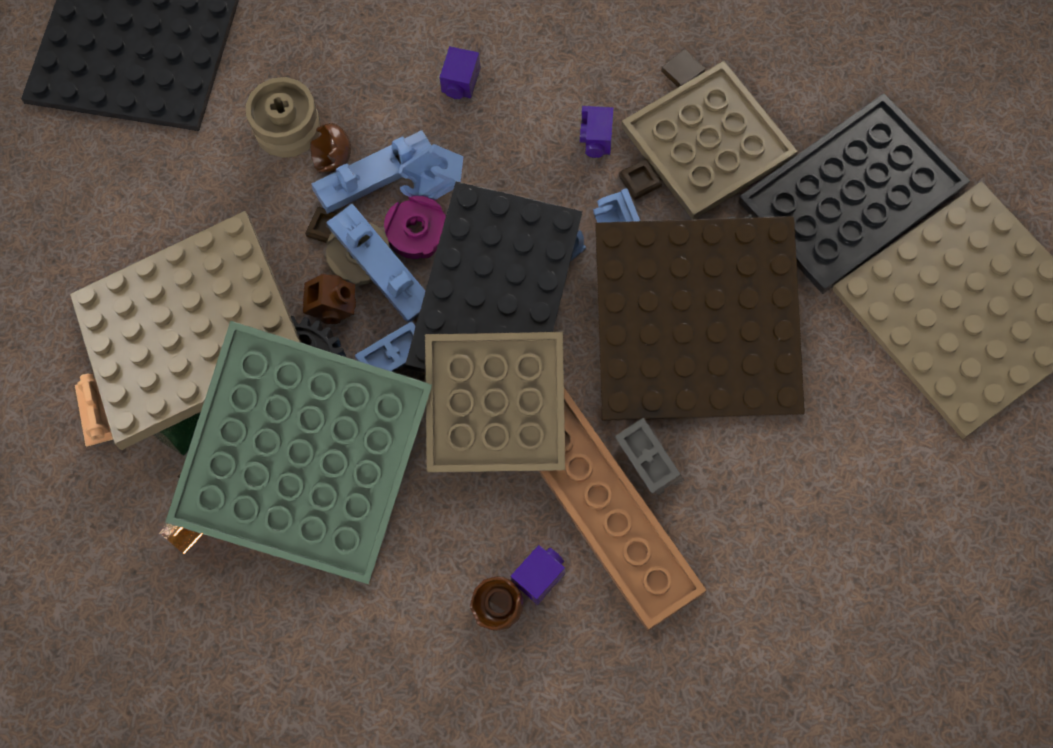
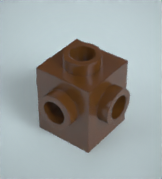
M324 273L305 282L303 314L319 318L325 324L340 323L341 320L354 315L356 284L343 280L341 276Z

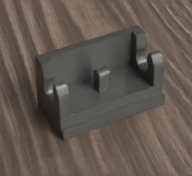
M644 418L615 436L652 494L660 495L671 484L677 485L684 481V478Z

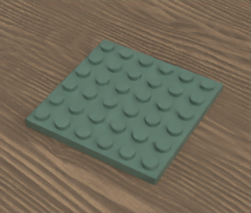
M230 321L165 523L369 584L432 384Z

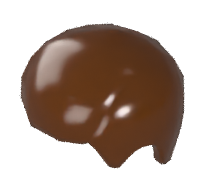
M328 123L316 128V131L320 132L321 135L310 143L314 167L319 173L334 172L336 168L349 161L351 143L348 135L335 123ZM328 155L335 159V162H331Z
M495 576L484 579L474 589L469 607L477 625L493 631H500L510 628L520 619L524 602L522 593L512 580ZM489 601L504 610V612H494L490 607Z

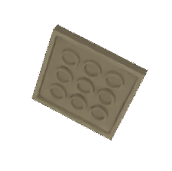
M725 61L622 120L621 128L645 159L648 160L651 167L692 220L777 170L798 153Z
M563 332L425 334L426 383L432 384L426 403L427 472L565 470Z

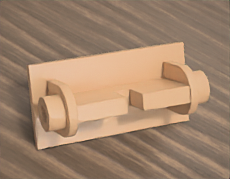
M83 374L80 376V381L75 385L85 446L88 447L113 440L96 380L93 374Z

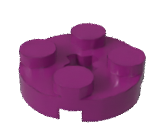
M424 196L409 197L408 201H404L401 204L399 202L395 203L387 212L384 220V229L390 247L397 254L406 258L419 259L433 256L437 251L446 218L441 206L433 199ZM417 221L422 222L423 230L421 232L412 233L411 229L408 228L409 225H416Z

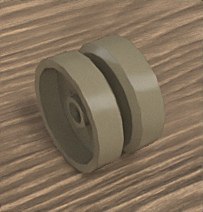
M280 77L272 78L259 84L250 93L246 103V117L259 146L270 155L284 158L297 156L310 149L311 141L317 139L320 132L316 131V128L321 126L314 98L308 87L298 80Z

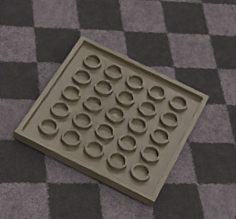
M982 181L833 285L832 290L962 439H965L1053 373V257Z
M246 211L70 294L115 445L120 450L201 412L230 321L301 343L256 231Z

